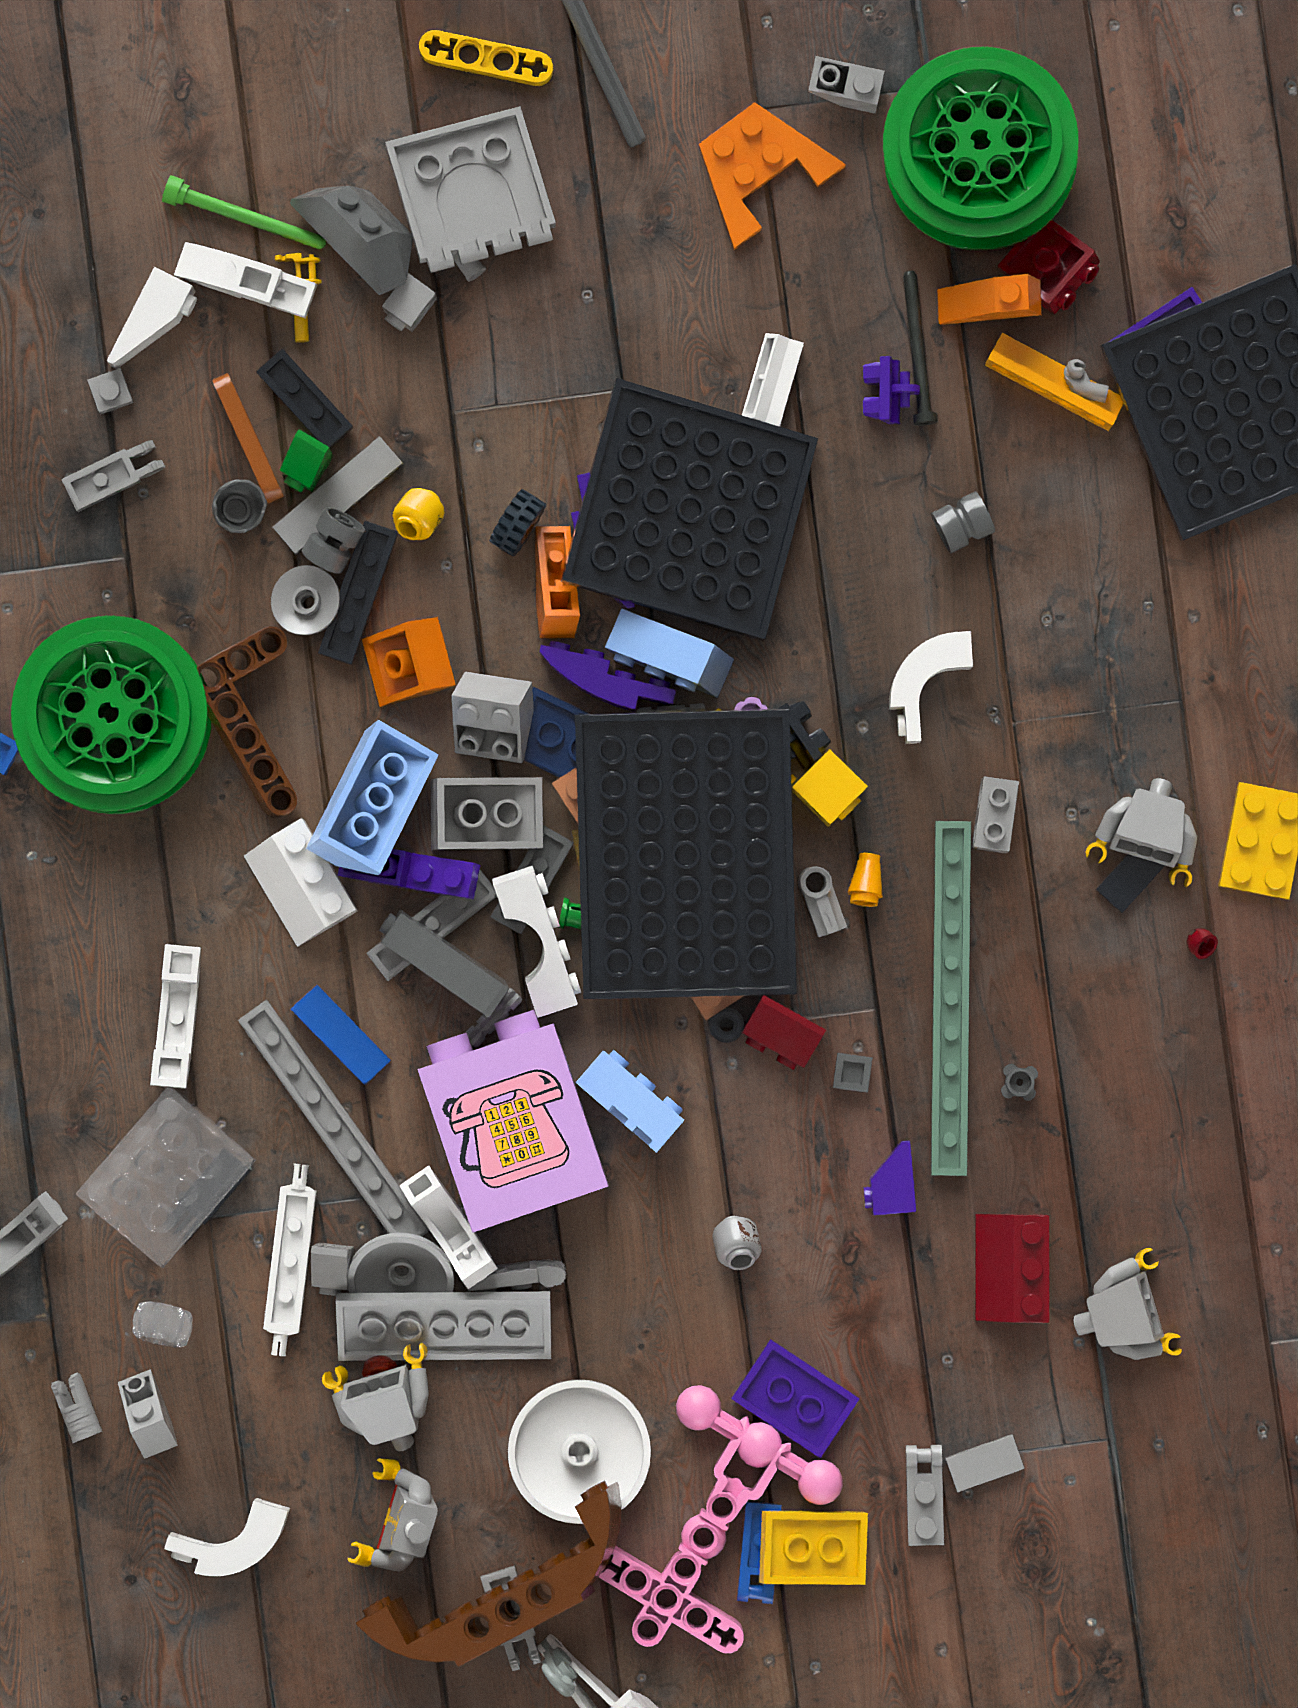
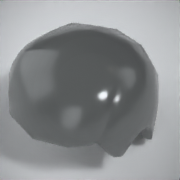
M235 479L222 485L214 495L212 514L217 524L226 531L244 534L261 523L267 507V501L259 486L250 480Z

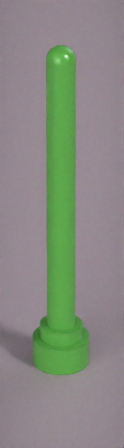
M170 175L162 197V202L173 206H176L177 203L180 205L188 203L316 249H322L326 245V240L319 234L191 190L190 185L184 184V179Z

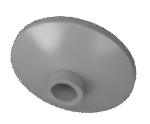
M310 565L298 566L284 573L275 584L271 596V608L275 619L284 629L297 635H312L321 632L332 623L340 607V592L333 577L323 569ZM309 597H313L314 605L309 609L304 608V601Z

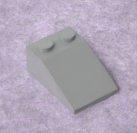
M542 777L435 778L430 780L431 850L543 848Z

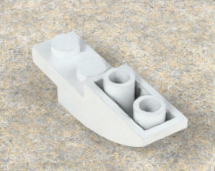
M188 242L184 244L174 276L238 298L243 297L305 319L317 287L316 283L284 273L281 269Z

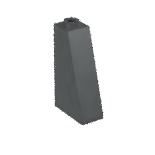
M399 910L396 916L390 913L379 929L383 933L380 938L381 943L488 1018L509 990L505 979L402 910Z

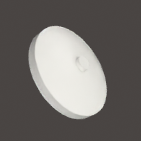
M591 1380L563 1381L537 1393L518 1414L512 1427L508 1444V1460L511 1475L523 1497L542 1514L561 1522L583 1524L574 1507L583 1501L580 1494L604 1480L608 1486L618 1482L622 1505L621 1510L625 1508L640 1491L648 1473L651 1457L648 1430L634 1404L616 1389Z

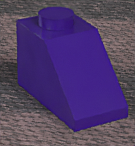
M909 1140L901 1141L870 1177V1187H863L865 1208H872V1215L916 1212L911 1145Z

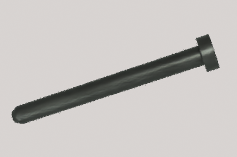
M906 271L903 281L914 384L920 385V394L916 395L918 414L913 415V424L915 426L932 425L938 423V416L936 412L931 410L918 279L915 271Z

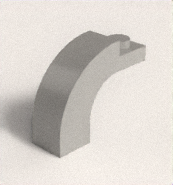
M46 1191L0 1230V1278L48 1240L68 1220L62 1212L60 1205Z

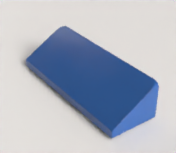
M318 985L291 1008L300 1020L364 1085H367L391 1061Z

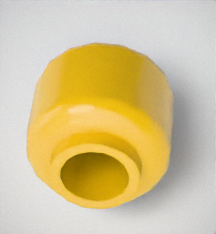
M414 488L404 494L394 508L392 517L396 530L402 537L409 540H426L442 522L445 512L443 504L433 491Z

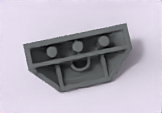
M353 186L325 187L314 189L291 199L290 204L378 295L406 283L413 242L411 232L369 190Z

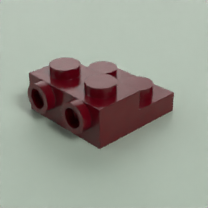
M1051 220L1036 234L1017 243L998 264V268L1006 276L1029 274L1039 279L1041 305L1055 315L1060 308L1067 310L1071 307L1076 299L1075 291L1083 282L1089 284L1096 278L1099 272L1098 264L1100 260L1092 248Z

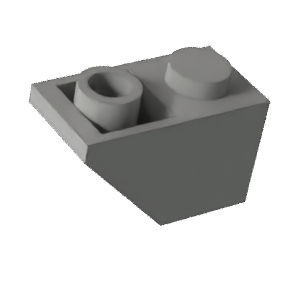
M816 56L808 92L842 107L876 113L885 71Z
M151 1369L119 1381L118 1386L130 1433L143 1457L148 1458L178 1446L171 1418Z

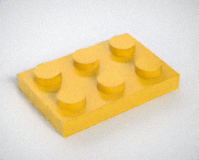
M1239 782L1218 886L1289 900L1298 856V793Z
M762 1511L759 1582L762 1584L865 1585L868 1513L853 1511Z

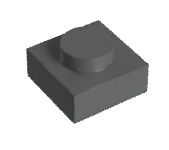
M837 1053L832 1088L868 1093L873 1057Z

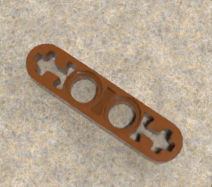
M226 373L213 379L216 391L267 503L269 504L283 498V492L229 374Z

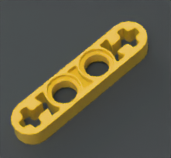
M439 30L426 32L419 41V51L422 58L432 65L532 86L547 84L553 75L551 58L540 51ZM434 39H438L441 47L451 49L450 42H456L453 49L454 60H447L449 52L440 50L437 51L436 56L430 55L429 48L425 47L426 44L431 45ZM474 46L477 48L479 57L474 63L466 64L460 60L459 53L463 47ZM497 54H510L513 58L512 67L506 71L498 70L493 64ZM519 56L525 57L523 60L525 65L534 66L536 61H542L543 68L547 69V72H541L539 77H534L531 69L522 67V75L516 74L519 68Z

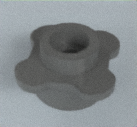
M1008 1064L1004 1067L1003 1073L1006 1077L1005 1085L1001 1088L1002 1095L1008 1099L1017 1096L1022 1097L1026 1101L1032 1100L1036 1096L1034 1085L1035 1079L1038 1077L1037 1069L1033 1066L1018 1068L1014 1064ZM1017 1079H1022L1023 1084L1021 1086L1016 1084Z

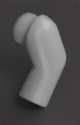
M1079 359L1069 361L1064 368V379L1071 392L1084 399L1105 403L1109 386L1091 382L1084 370L1086 365L1083 361Z

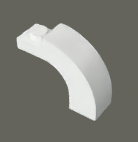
M971 631L946 633L931 638L914 649L900 666L891 686L889 710L903 709V715H897L898 736H905V744L921 742L919 697L924 684L938 673L970 670L973 667Z
M427 1166L400 1185L411 1206L436 1238L468 1289L498 1269L487 1248L477 1233H472L469 1221L430 1166Z
M256 1498L253 1501L244 1530L233 1540L212 1544L171 1532L168 1535L164 1549L172 1551L171 1557L180 1561L191 1563L192 1558L198 1559L195 1574L205 1576L234 1574L251 1567L271 1550L284 1529L290 1508Z

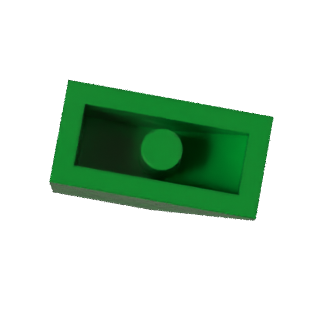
M298 429L280 468L281 474L286 477L283 482L302 493L304 488L313 492L334 457L330 448Z

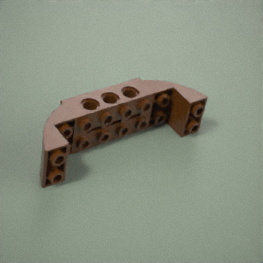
M604 1480L580 1494L583 1501L574 1507L590 1537L569 1550L570 1556L566 1557L561 1552L539 1565L540 1571L535 1574L531 1568L507 1582L509 1588L504 1590L501 1585L494 1587L476 1599L477 1605L472 1606L471 1602L468 1601L453 1609L444 1616L446 1621L443 1623L438 1617L418 1629L402 1597L391 1601L388 1595L362 1610L365 1617L357 1621L356 1625L372 1640L394 1653L411 1659L430 1662L455 1661L459 1667L583 1602L595 1592L593 1583L605 1569L615 1549L620 1530L622 1508L618 1482L608 1486ZM542 1584H545L550 1588L552 1593L551 1596L545 1594V1592L542 1589ZM511 1600L519 1605L520 1612L513 1609ZM480 1617L488 1622L489 1628L482 1625Z

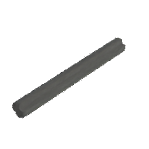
M561 0L628 146L635 147L642 144L646 136L583 0Z

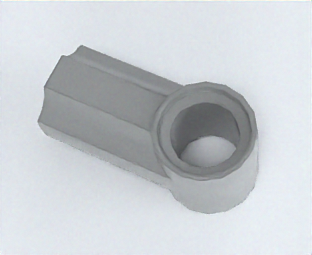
M817 866L804 869L798 877V887L803 894L817 936H825L846 928L847 925L829 872ZM812 872H818L824 878V885L818 892H811L806 887V878Z

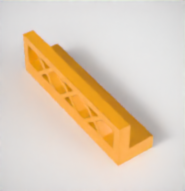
M1004 333L1001 334L985 364L990 369L1107 431L1113 426L1124 404L1121 396L1109 389L1105 403L1084 399L1071 392L1064 379V368L1066 366Z

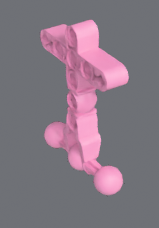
M702 1385L691 1386L679 1395L676 1403V1414L680 1422L692 1430L712 1428L730 1439L714 1466V1476L717 1480L707 1499L706 1510L701 1508L698 1515L690 1518L685 1523L681 1532L682 1542L678 1548L680 1551L671 1557L662 1573L615 1545L612 1553V1562L621 1567L623 1560L628 1564L623 1568L620 1579L614 1577L618 1569L611 1565L605 1567L599 1578L643 1604L632 1625V1635L640 1645L648 1647L658 1644L670 1624L674 1623L722 1653H733L742 1646L744 1640L741 1623L691 1592L700 1576L701 1564L706 1566L708 1559L717 1556L723 1550L726 1543V1531L729 1528L728 1523L737 1516L748 1499L756 1500L762 1496L777 1469L798 1481V1489L802 1497L815 1505H826L833 1502L840 1495L843 1480L839 1469L833 1463L825 1460L806 1462L790 1452L791 1442L782 1444L779 1433L771 1425L765 1423L750 1424L748 1416L739 1421L721 1409V1402L712 1389ZM736 1450L740 1458L747 1465L755 1468L766 1467L753 1488L745 1487L739 1478H731L724 1472ZM719 1497L728 1498L733 1505L732 1510L726 1515L716 1514L712 1508L715 1499ZM700 1528L710 1529L714 1534L711 1544L702 1546L696 1543L693 1536L696 1530ZM682 1558L692 1560L696 1566L695 1571L689 1576L680 1575L675 1569L678 1560ZM633 1570H639L645 1574L647 1581L640 1588L631 1587L626 1580L627 1574ZM663 1589H670L676 1594L677 1601L672 1606H662L657 1600V1594ZM693 1608H701L708 1617L703 1624L694 1625L687 1618L688 1612ZM714 1617L719 1619L716 1622V1626L721 1630L727 1631L729 1627L734 1629L735 1641L729 1639L726 1643H723L721 1641L722 1634L714 1628L711 1635L706 1633L711 1628ZM644 1620H652L657 1624L658 1632L652 1637H645L639 1632L638 1625Z

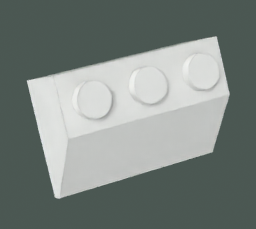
M302 818L275 833L244 855L297 947L358 912L330 862L306 849L313 833Z

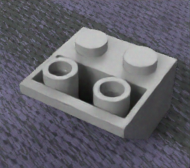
M464 672L451 695L455 753L522 763L525 758L534 711L532 682Z

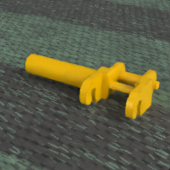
M301 253L286 254L285 256L275 255V261L277 262L294 261L296 277L301 278V264H308L309 279L305 280L316 284L322 283L321 279H316V263L321 260L318 257H314V254H309L307 258H302ZM308 313L306 319L294 315L295 342L309 341Z

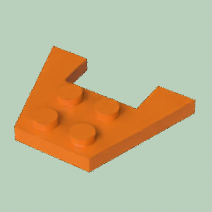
M755 102L699 143V149L734 250L762 230V226L743 203V200L796 160L817 187H820L846 167L845 163Z

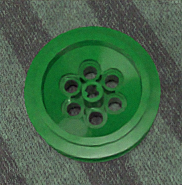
M970 47L948 52L919 68L900 88L891 104L883 134L886 178L893 198L900 210L912 224L929 237L946 245L966 250H993L1014 245L1031 237L1045 227L1059 212L1068 198L1075 179L1078 161V127L1074 110L1069 98L1055 78L1039 64L1023 55L994 47ZM993 107H999L1006 114L1003 118L995 120L991 119L987 112ZM957 110H965L971 115L964 122H957L951 116ZM1017 135L1023 137L1026 142L1022 147L1012 148L1007 144V140L1011 136ZM941 141H950L955 146L949 153H941L935 147ZM985 144L987 148L978 150L975 149V145ZM1003 166L1010 171V174L1007 178L996 179L991 175V171L996 167ZM962 169H968L975 176L968 182H962L955 175Z
M114 615L90 617L73 622L45 639L33 651L19 674L11 706V723L16 746L33 776L47 790L68 803L88 811L104 814H126L148 809L163 802L180 790L195 773L205 755L211 735L212 722L208 716L206 692L204 689V685L207 686L202 673L199 674L196 668L197 664L172 637L151 624L138 619ZM101 670H107L112 677L111 683L106 688H96L94 684L95 675ZM134 681H143L146 687L144 695L139 699H131L128 695L129 685ZM76 694L83 695L85 698L84 708L80 712L71 713L68 709L70 697ZM110 707L119 712L118 718L112 723L104 718L105 711ZM143 715L151 716L153 719L151 731L139 734L135 727L137 719ZM82 729H90L93 733L91 744L83 748L78 747L75 741L76 734ZM117 739L124 740L127 744L126 753L120 758H113L109 752L110 744Z

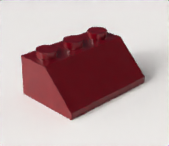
M975 1214V1321L1049 1323V1215Z

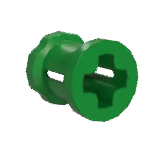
M564 897L559 920L560 926L558 928L564 929L565 926L581 929V904L572 903L569 898Z

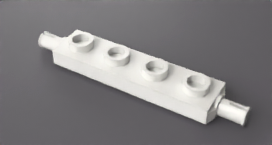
M294 1164L292 1185L280 1187L263 1327L268 1332L274 1333L271 1355L276 1356L278 1355L279 1341L281 1342L279 1356H286L288 1335L300 1332L317 1193L314 1189L306 1186L309 1165L304 1164L302 1165L301 1178H299L301 1164Z

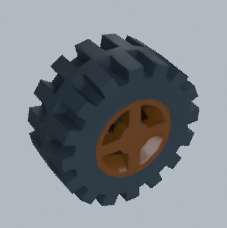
M521 489L500 517L490 536L489 542L514 557L521 550L523 544L526 543L528 537L538 524L546 508V503Z

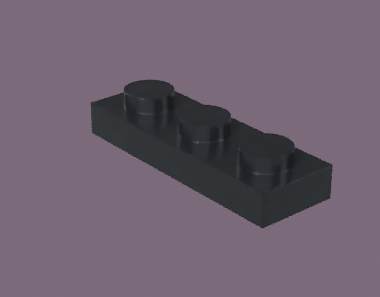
M283 349L256 371L260 378L312 435L330 449L354 428Z

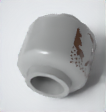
M730 1216L720 1222L713 1231L712 1238L718 1261L724 1266L734 1270H743L752 1266L759 1258L762 1251L756 1224L750 1219Z

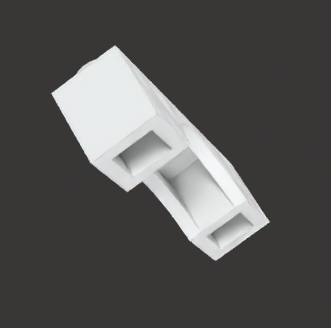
M533 866L493 878V885L504 918L527 923L539 934L543 946L540 961L536 968L525 977L537 1018L578 1005L575 994L581 993V989L575 972L568 974L564 961L571 959L565 940L557 941L553 929L560 926L554 907L546 908L542 896L549 893L543 874L535 875Z

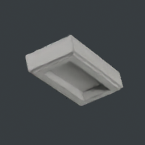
M1012 1434L945 1457L957 1492L1024 1469Z

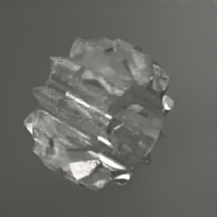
M144 1301L138 1304L137 1310L134 1312L132 1332L136 1338L153 1344L174 1348L187 1345L188 1338L191 1337L193 1317L189 1311L183 1310L180 1307L161 1302Z

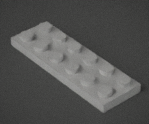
M550 1291L336 1293L338 1361L405 1360L403 1351L409 1344L411 1355L419 1359L420 1343H424L428 1349V1354L424 1360L551 1359Z

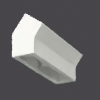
M765 333L742 416L780 427L802 352L803 342L789 339L780 334Z

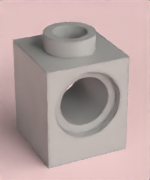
M408 273L406 283L395 288L382 305L384 312L388 314L385 320L399 331H402L405 327L413 332L437 300L436 293Z

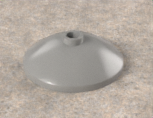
M390 1233L376 1237L365 1243L355 1253L350 1262L348 1276L349 1293L453 1292L454 1272L447 1255L436 1244L418 1235ZM404 1265L406 1268L400 1269L397 1266Z

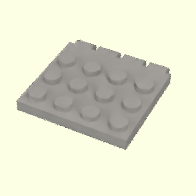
M520 106L385 142V148L420 263L427 262L430 273L455 267L452 256L454 254H458L461 265L488 258L487 245L492 246L496 256L522 249L521 236L526 237L529 247L553 240L550 229L555 228L556 222Z

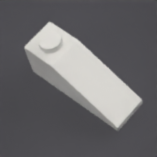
M154 267L107 359L109 365L118 369L180 323L183 315L188 317L197 301V298L193 296L195 293L193 286Z

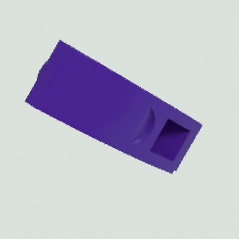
M550 641L549 646L541 645L540 655L558 674L581 691L600 701L632 712L636 711L638 699L668 706L674 703L676 690L670 689V682L650 678L649 684L635 681V674L619 670L615 671L614 676L608 675L610 660L604 659L605 653L584 649L583 654L570 651V645L556 641Z
M392 849L379 875L339 867L338 876L397 888L474 900L480 865L472 862Z

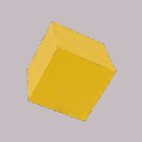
M829 749L792 786V792L829 827L837 818L842 821L861 802L858 797L868 786Z

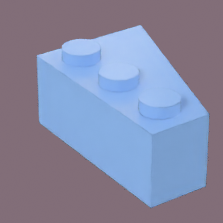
M621 609L605 646L606 649L615 654L613 660L620 664L633 668L634 663L645 667L644 672L653 677L663 680L666 676L676 680L675 684L692 692H695V689L716 698L720 694L734 661L732 657L715 644Z
M603 1050L576 1083L657 1153L683 1123L684 1119L679 1116L683 1109L668 1096L663 1101L652 1092L656 1086L641 1073L636 1078L625 1069L630 1063L615 1050L609 1055Z

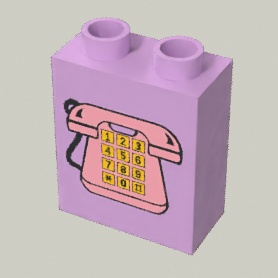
M534 1010L494 1023L500 1042L473 1050L467 1033L426 1046L432 1065L418 1069L472 1233L609 1186L555 1024L540 1028Z

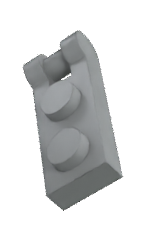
M906 1445L908 1546L944 1545L942 1445H930L928 1449H917V1445ZM917 1463H931V1473H917Z

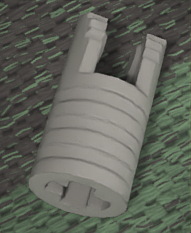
M78 1372L70 1375L71 1377L68 1379L75 1404L64 1382L58 1380L51 1385L72 1443L103 1432L83 1379Z

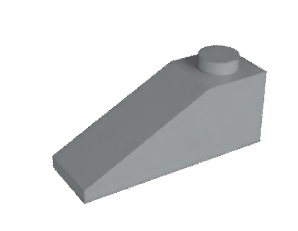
M320 1242L312 1246L311 1281L312 1286L320 1287L319 1294L336 1296V1293H341V1290H348L349 1267L354 1254V1246Z

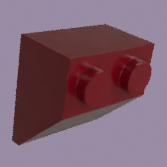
M763 995L742 1034L747 1036L745 1041L747 1045L762 1053L767 1047L778 1054L776 1061L794 1070L797 1065L802 1068L805 1067L826 1030Z

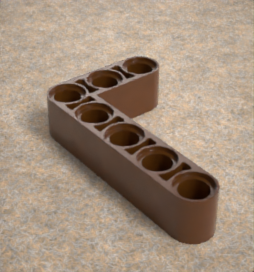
M269 626L206 660L196 668L199 674L202 670L209 669L216 675L217 680L214 687L204 685L208 716L264 813L272 818H280L290 814L297 805L296 792L233 684L235 681L276 659L285 651L287 647L285 633L277 627ZM269 635L276 640L277 649L274 653H268L262 648V636ZM239 652L246 657L247 666L244 670H238L232 666L230 662L232 653ZM220 700H227L233 705L234 714L231 718H225L219 714L218 703ZM238 731H245L251 736L252 744L249 749H243L237 745L235 736ZM262 761L268 766L269 776L266 780H261L254 775L253 766L255 762ZM274 792L284 794L287 799V806L283 811L275 809L271 804V796Z

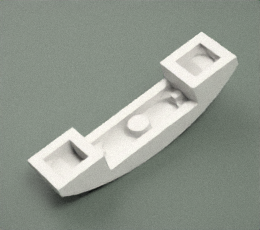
M165 944L156 1050H154L150 1083L152 1086L187 1088L198 1000L200 947Z

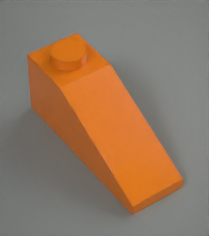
M1029 274L993 277L937 289L938 321L940 325L1042 315L1040 280Z
M570 526L535 527L536 609L539 638H575L580 618L577 587L561 582L572 541Z

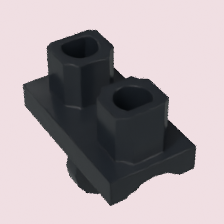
M804 701L790 706L788 703H785L778 709L790 710L791 760L796 758L802 769H805L822 756L821 752L827 748L831 740L820 728L810 735L806 732L802 723L810 719L812 715Z

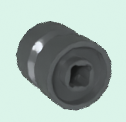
M976 491L958 500L956 508L948 504L931 512L937 532L950 554L968 546L970 537L979 540L995 532L990 514Z
M327 507L316 524L318 532L312 533L302 549V553L308 560L320 568L340 574L351 557L349 548H355L365 532V528L350 515L338 509Z

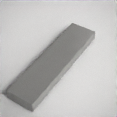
M379 436L275 524L273 529L297 555L302 551L309 536L312 533L318 532L316 524L325 508L330 507L346 513L402 466L403 463Z
M479 870L474 900L440 895L412 918L444 939L494 900L497 894L493 885L483 872ZM381 942L366 953L387 981L411 964Z

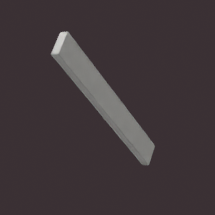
M265 1000L241 1017L238 1021L387 1232L389 1234L409 1233L421 1237L430 1231L411 1206L401 1187L269 1001Z

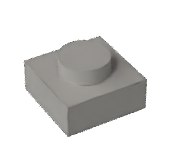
M121 368L87 380L100 415L133 403Z

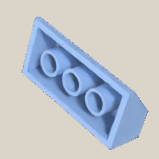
M377 720L364 731L306 849L335 866L379 875L439 754L382 721Z

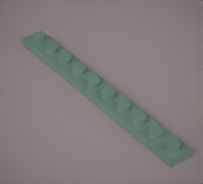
M935 821L931 1175L967 1176L971 822Z

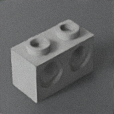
M985 776L981 778L971 849L1005 854L1009 852L1019 781Z

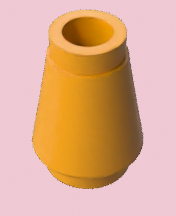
M873 853L859 854V860L848 889V894L851 895L850 903L866 907L878 906L879 899L883 897L879 855Z

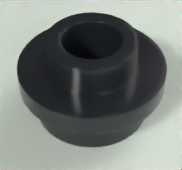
M726 1007L710 1018L709 1030L716 1040L724 1043L733 1042L741 1036L744 1030V1020L737 1010ZM724 1018H729L733 1022V1028L729 1032H724L720 1029V1021Z

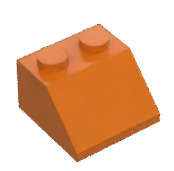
M438 617L408 621L362 639L380 707L433 694L456 685Z

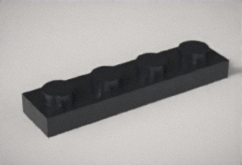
M366 520L363 523L365 532L354 549L340 589L338 613L327 627L318 652L320 655L349 665H353L399 534L398 531Z

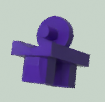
M880 356V362L863 366L864 383L867 385H880L879 397H864L863 415L868 418L879 419L888 424H900V407H910V395L920 394V385L910 384V372H900V361L893 360L891 356Z

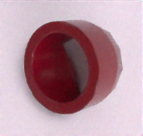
M1197 928L1194 929L1192 935L1187 936L1186 944L1189 951L1198 959H1206L1216 950L1218 939L1209 930Z

